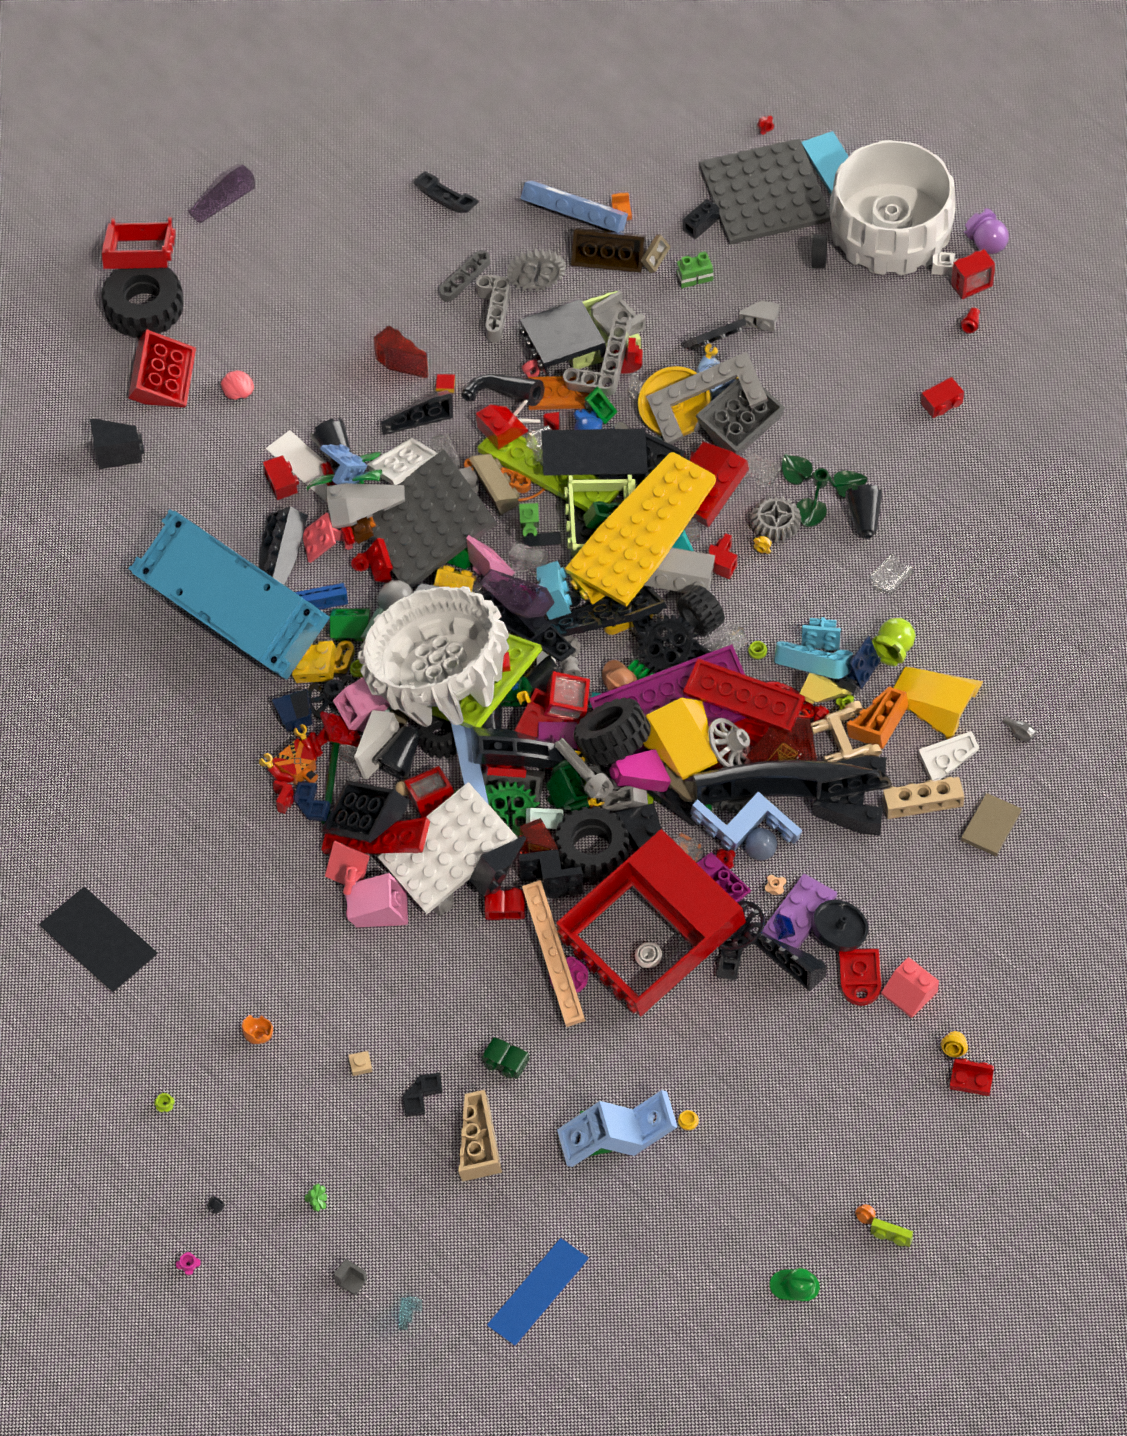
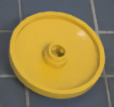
M680 366L667 367L655 372L645 381L639 393L638 409L643 422L651 431L663 436L646 396L697 374L695 371ZM709 390L671 407L683 436L694 432L698 422L696 415L711 402Z

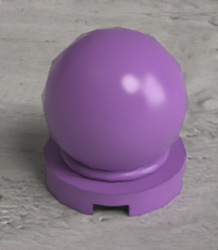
M985 208L983 213H975L965 224L967 230L964 231L965 235L970 240H974L979 250L985 249L988 254L999 253L1009 241V232L1006 226L996 219V215L991 209Z

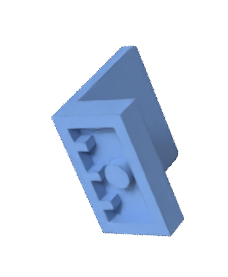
M342 444L321 446L320 449L340 464L335 471L332 481L336 484H357L359 480L352 481V478L362 475L367 468V465L362 462L363 459L349 452L350 449Z

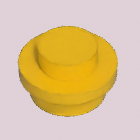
M690 1110L682 1112L678 1118V1124L684 1130L695 1129L699 1121L697 1114Z

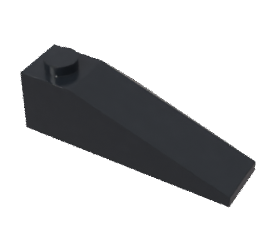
M445 390L429 394L381 422L382 434L387 435L453 418L451 393Z
M754 931V932L752 933V936H753V937L755 936V934L757 933V931ZM762 933L753 943L809 992L826 977L827 967L825 963L807 952Z

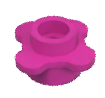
M185 1252L180 1257V1260L176 1262L177 1269H182L188 1276L192 1275L193 1270L201 1265L200 1259L195 1258L190 1252Z

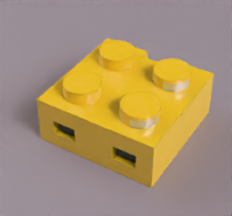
M333 641L318 642V645L311 644L292 672L296 683L333 680L337 652Z

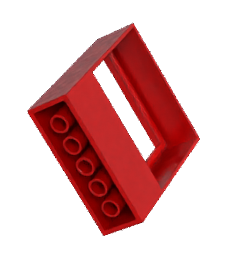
M661 829L558 920L556 925L560 941L566 947L570 946L574 950L573 954L579 960L583 959L587 963L586 967L593 974L596 972L600 976L599 980L604 986H610L614 990L613 994L618 1000L621 1001L623 999L627 1003L626 1007L632 1014L637 1013L641 1017L746 921L743 908ZM631 887L693 947L640 996L578 936L580 932Z

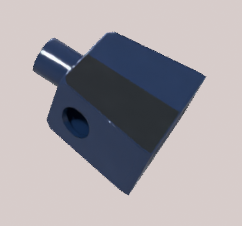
M307 689L272 699L275 710L287 732L294 731L297 728L298 732L302 734L301 724L306 727L313 724L311 700Z

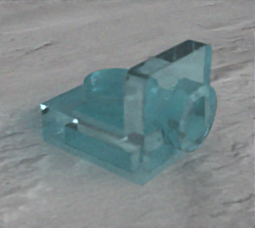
M414 1296L401 1298L399 1329L408 1330V1322L412 1323L413 1311H422L423 1309L422 1299Z

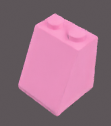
M390 873L358 881L353 885L351 894L345 895L347 901L346 917L356 927L408 924L407 891Z

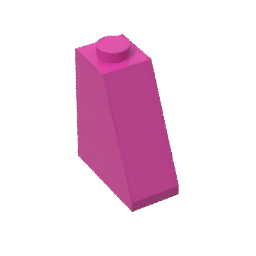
M656 749L626 756L625 759L613 763L610 768V776L615 780L617 786H631L644 790L665 792L671 783V779Z

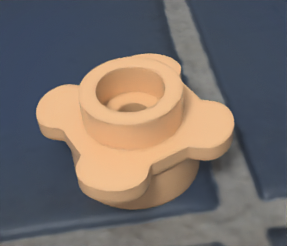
M769 875L765 891L772 895L783 894V886L786 884V879Z

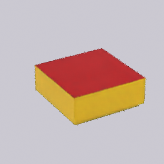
M437 374L436 392L447 390L450 393H454L455 374Z

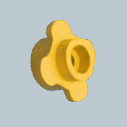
M764 536L754 538L755 544L753 547L760 553L770 554L772 542Z

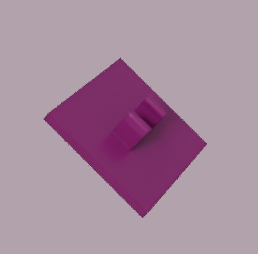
M539 722V738L554 743L563 738L571 748L577 749V744L573 737L577 722Z

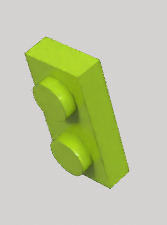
M876 1218L873 1219L870 1234H873L878 1239L893 1241L898 1246L910 1247L913 1231Z

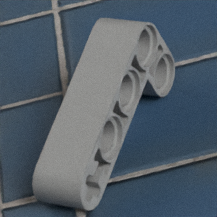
M481 275L476 279L477 295L483 299H490L486 320V338L489 342L496 343L503 336L510 298V282L506 277Z

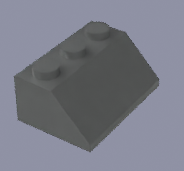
M526 769V778L487 775L484 770L483 780L485 786L493 785L496 790H498L499 783L503 788L506 782H509L510 787L515 782L517 783V788L524 785L523 791L526 792L530 789L529 796L536 795L533 802L540 803L545 772ZM507 797L508 810L510 811V797ZM521 799L513 800L515 807H523L524 803ZM501 800L495 801L497 809L504 808V803Z

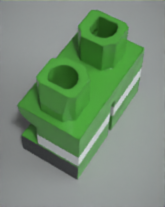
M705 251L700 252L697 257L684 256L681 258V261H677L678 270H676V277L681 288L697 285V282L702 284L714 281L713 266Z

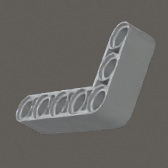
M619 308L614 314L601 372L575 368L567 369L563 374V378L569 390L591 393L596 387H599L605 396H611L616 392L632 327V318L628 309ZM627 317L626 320L620 321V318ZM619 333L623 334L621 337H615ZM614 350H619L616 354L612 353ZM611 366L616 367L614 370H608ZM572 377L576 378L574 381H568ZM589 380H593V381H594V382L591 383V384H586V382L589 381ZM606 383H612L609 387H604Z

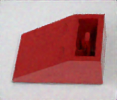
M535 688L530 698L531 702L527 704L515 731L539 738V722H562L563 719L544 715L546 693Z

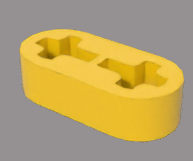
M342 641L338 644L334 673L345 674L348 672L355 654L354 646L350 641ZM349 648V650L346 651L345 655H343V650ZM341 661H343V665H341L340 668H337V666L340 665Z

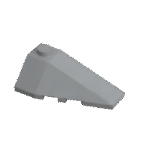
M344 483L327 487V503L332 527L335 529L357 524L359 519L364 517L368 519L377 511H386L405 502L404 485Z

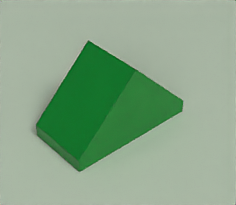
M596 387L585 398V407L590 412L593 411L596 417L603 421V424H606L618 412L599 387Z

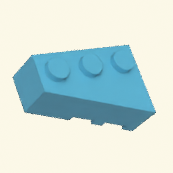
M558 561L537 567V581H539L537 588L541 590L540 593H537V596L549 620L571 613L569 605H572L570 595L567 594L570 589L565 580L567 573L564 567L561 568Z

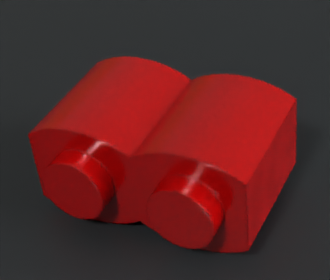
M512 888L507 891L499 890L495 894L486 895L485 918L487 920L524 919V891Z

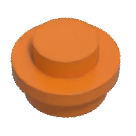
M867 1204L859 1206L855 1211L858 1220L866 1224H871L876 1214L875 1210Z

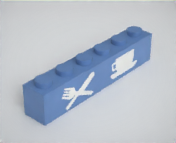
M535 181L525 182L520 198L615 232L624 230L628 213Z

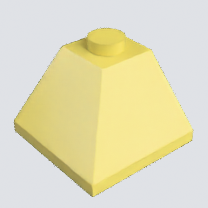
M809 673L799 694L805 696V701L814 704V702L822 703L851 695L852 692L839 687L838 683L822 675Z

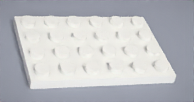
M469 782L427 816L430 825L422 853H382L378 857L426 914L470 879L481 855L518 839Z

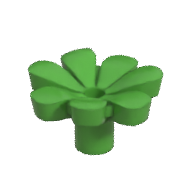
M315 1184L313 1189L309 1190L308 1194L305 1195V1201L310 1202L314 1211L326 1208L324 1201L327 1200V1195L323 1194L326 1188L320 1186V1184Z

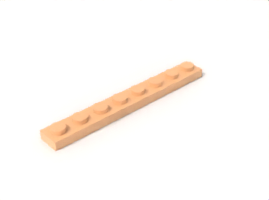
M539 880L524 885L522 888L565 1025L569 1027L584 1022V1014L542 882Z

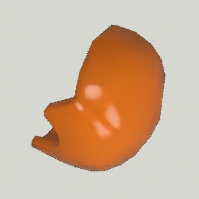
M249 1015L242 1022V1032L249 1043L263 1044L271 1039L273 1026L263 1016L254 1018L252 1015Z

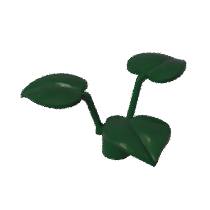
M784 454L782 460V472L789 483L799 485L803 480L809 481L813 478V484L816 486L814 500L804 498L796 505L800 510L801 523L805 527L816 526L826 517V504L817 501L820 488L825 487L828 481L833 487H837L838 495L845 498V493L849 488L856 490L859 485H865L868 480L866 476L860 473L843 470L834 475L833 482L826 469L818 468L813 472L811 462L804 457Z

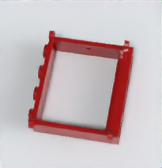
M168 217V222L116 223L115 218H111L102 249L103 269L168 268L169 261H172L173 246L176 239V230L172 228V217ZM165 240L162 250L116 251L118 241Z

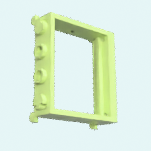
M572 475L568 476V485L564 487V498L568 499V504H565V515H569V521H566V532H570V537H567V547L571 549V555H576L584 546V544L576 543L573 492L619 490L623 491L625 500L636 489L635 479H632V475H628V479L573 480Z

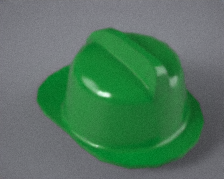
M804 1268L780 1270L771 1277L769 1283L773 1295L783 1300L810 1301L818 1295L820 1290L819 1281L816 1276Z

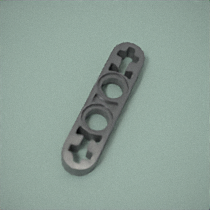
M480 250L463 264L440 287L441 299L448 302L454 300L490 265L489 253ZM468 268L475 269V271L472 273H469L466 270ZM462 279L464 282L457 284L455 280Z

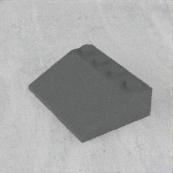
M737 378L696 415V418L716 446L740 455L782 417L785 407L763 388L768 401L751 408L739 378Z

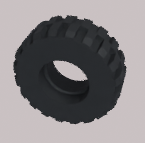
M169 267L115 269L110 274V277H107L101 291L102 304L107 321L110 322L114 329H118L120 333L130 335L133 338L141 337L146 329L161 334L163 331L166 332L171 328L172 324L174 325L179 320L183 312L184 299L181 282L178 280V276L173 271L171 272ZM147 293L157 296L153 301L146 304H133L129 302L132 297L139 294Z

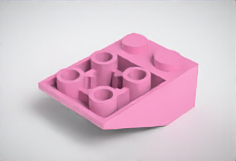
M364 677L344 688L333 700L348 728L364 732L372 710L385 712L390 706V703L382 696L372 695Z

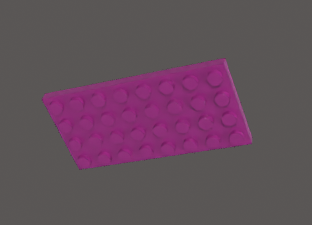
M731 644L589 698V701L594 710V708L603 705L605 702H611L614 699L630 698L639 703L646 716L679 698L698 700L683 694V690L698 658L744 675L745 673ZM703 702L708 726L719 718L727 719L732 723L748 718ZM720 723L716 725L717 729L720 728ZM642 744V747L635 750L632 755L649 750Z

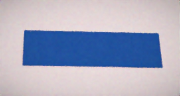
M560 1238L490 1320L487 1326L513 1345H516L586 1263L589 1257Z

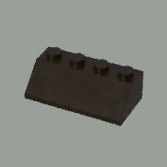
M576 228L573 234L571 266L642 273L643 263L641 259L645 254L647 235Z

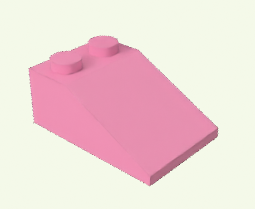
M468 535L466 538L469 561L474 565L472 567L473 570L479 575L483 574L486 577L484 581L490 587L495 586L503 579L508 581L515 572L492 548Z

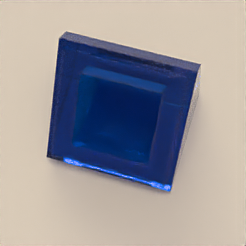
M778 913L773 922L778 940L795 936L791 918Z

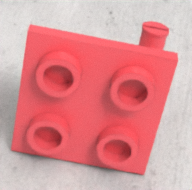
M327 512L304 529L303 542L307 559L310 563L335 545L336 541H343L347 550L353 548L352 544H346L342 531L332 527L330 516Z
M335 841L325 877L345 885L343 893L350 895L353 885L358 881L364 880L370 856Z

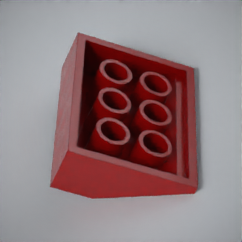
M146 329L138 340L128 399L146 405L185 408L196 347Z
M703 441L690 459V462L714 474L716 483L692 519L709 528L748 472L749 465L746 459L734 452Z

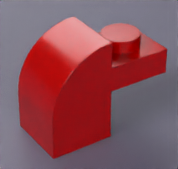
M629 337L628 348H626L621 374L636 372L642 366L643 349H639V345H636V338ZM614 350L613 354L618 353L619 350Z
M725 533L723 538L718 540L716 546L710 545L709 554L715 555L713 572L730 579L737 567L738 555L729 552L732 547V535Z

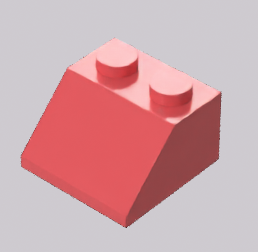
M908 957L894 971L881 995L912 1018L938 992L939 980Z

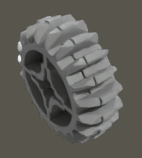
M775 495L774 499H771L768 496L767 501L761 499L760 504L756 503L755 509L752 510V528L755 530L756 535L767 537L770 541L773 539L776 543L779 539L784 542L786 538L791 539L792 535H796L797 530L800 528V510L797 508L796 503L791 504L790 499L785 501L784 497L777 499Z

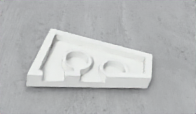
M972 731L919 749L918 754L930 780L937 781L943 779L979 750V746Z

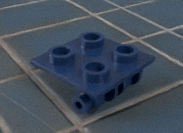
M867 636L850 662L852 671L848 677L856 680L859 686H861L860 689L869 681L870 676L880 662L870 636Z

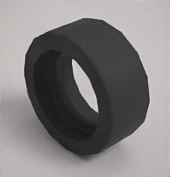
M813 234L812 268L825 269L827 263V235Z

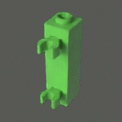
M538 503L519 504L520 528L523 529V536L526 537L529 533L534 534V537L537 536L536 528H539Z

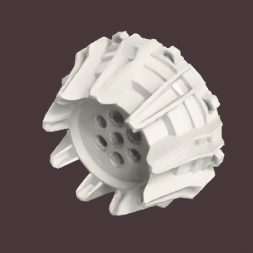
M469 587L420 589L414 591L410 596L398 600L373 619L374 625L367 632L366 639L361 645L362 651L358 652V659L361 664H364L360 671L372 695L382 696L390 703L392 709H399L418 724L424 727L431 725L432 706H438L439 710L442 711L453 725H459L464 721L459 701L469 694L483 707H488L491 704L494 681L498 682L502 679L503 656L509 649L506 640L509 634L504 622L498 620L501 614L497 606H494L492 601L484 600L482 594L471 592Z

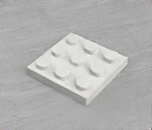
M411 438L367 463L369 471L382 469L380 477L392 485H398L438 453Z

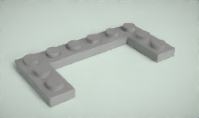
M747 352L646 396L665 442L673 444L684 439L672 411V406L737 377L751 408L768 401Z

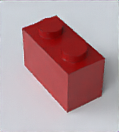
M952 377L921 393V405L932 418L944 415L948 410L959 407L964 399V391Z
M281 455L263 462L264 474L277 500L298 493L297 485H299L296 474L293 475L291 472L293 469L290 461H286L284 456Z

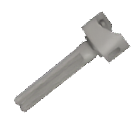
M563 738L555 743V747L587 782L584 791L590 798H606L612 792L613 784L604 773L595 775Z

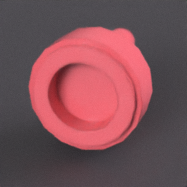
M533 359L521 367L527 377H537L540 374L537 359ZM536 369V372L534 374L530 373L532 370Z

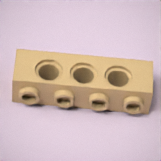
M947 777L943 780H929L920 784L911 783L902 787H889L883 790L882 801L887 819L963 807L965 796L960 778Z

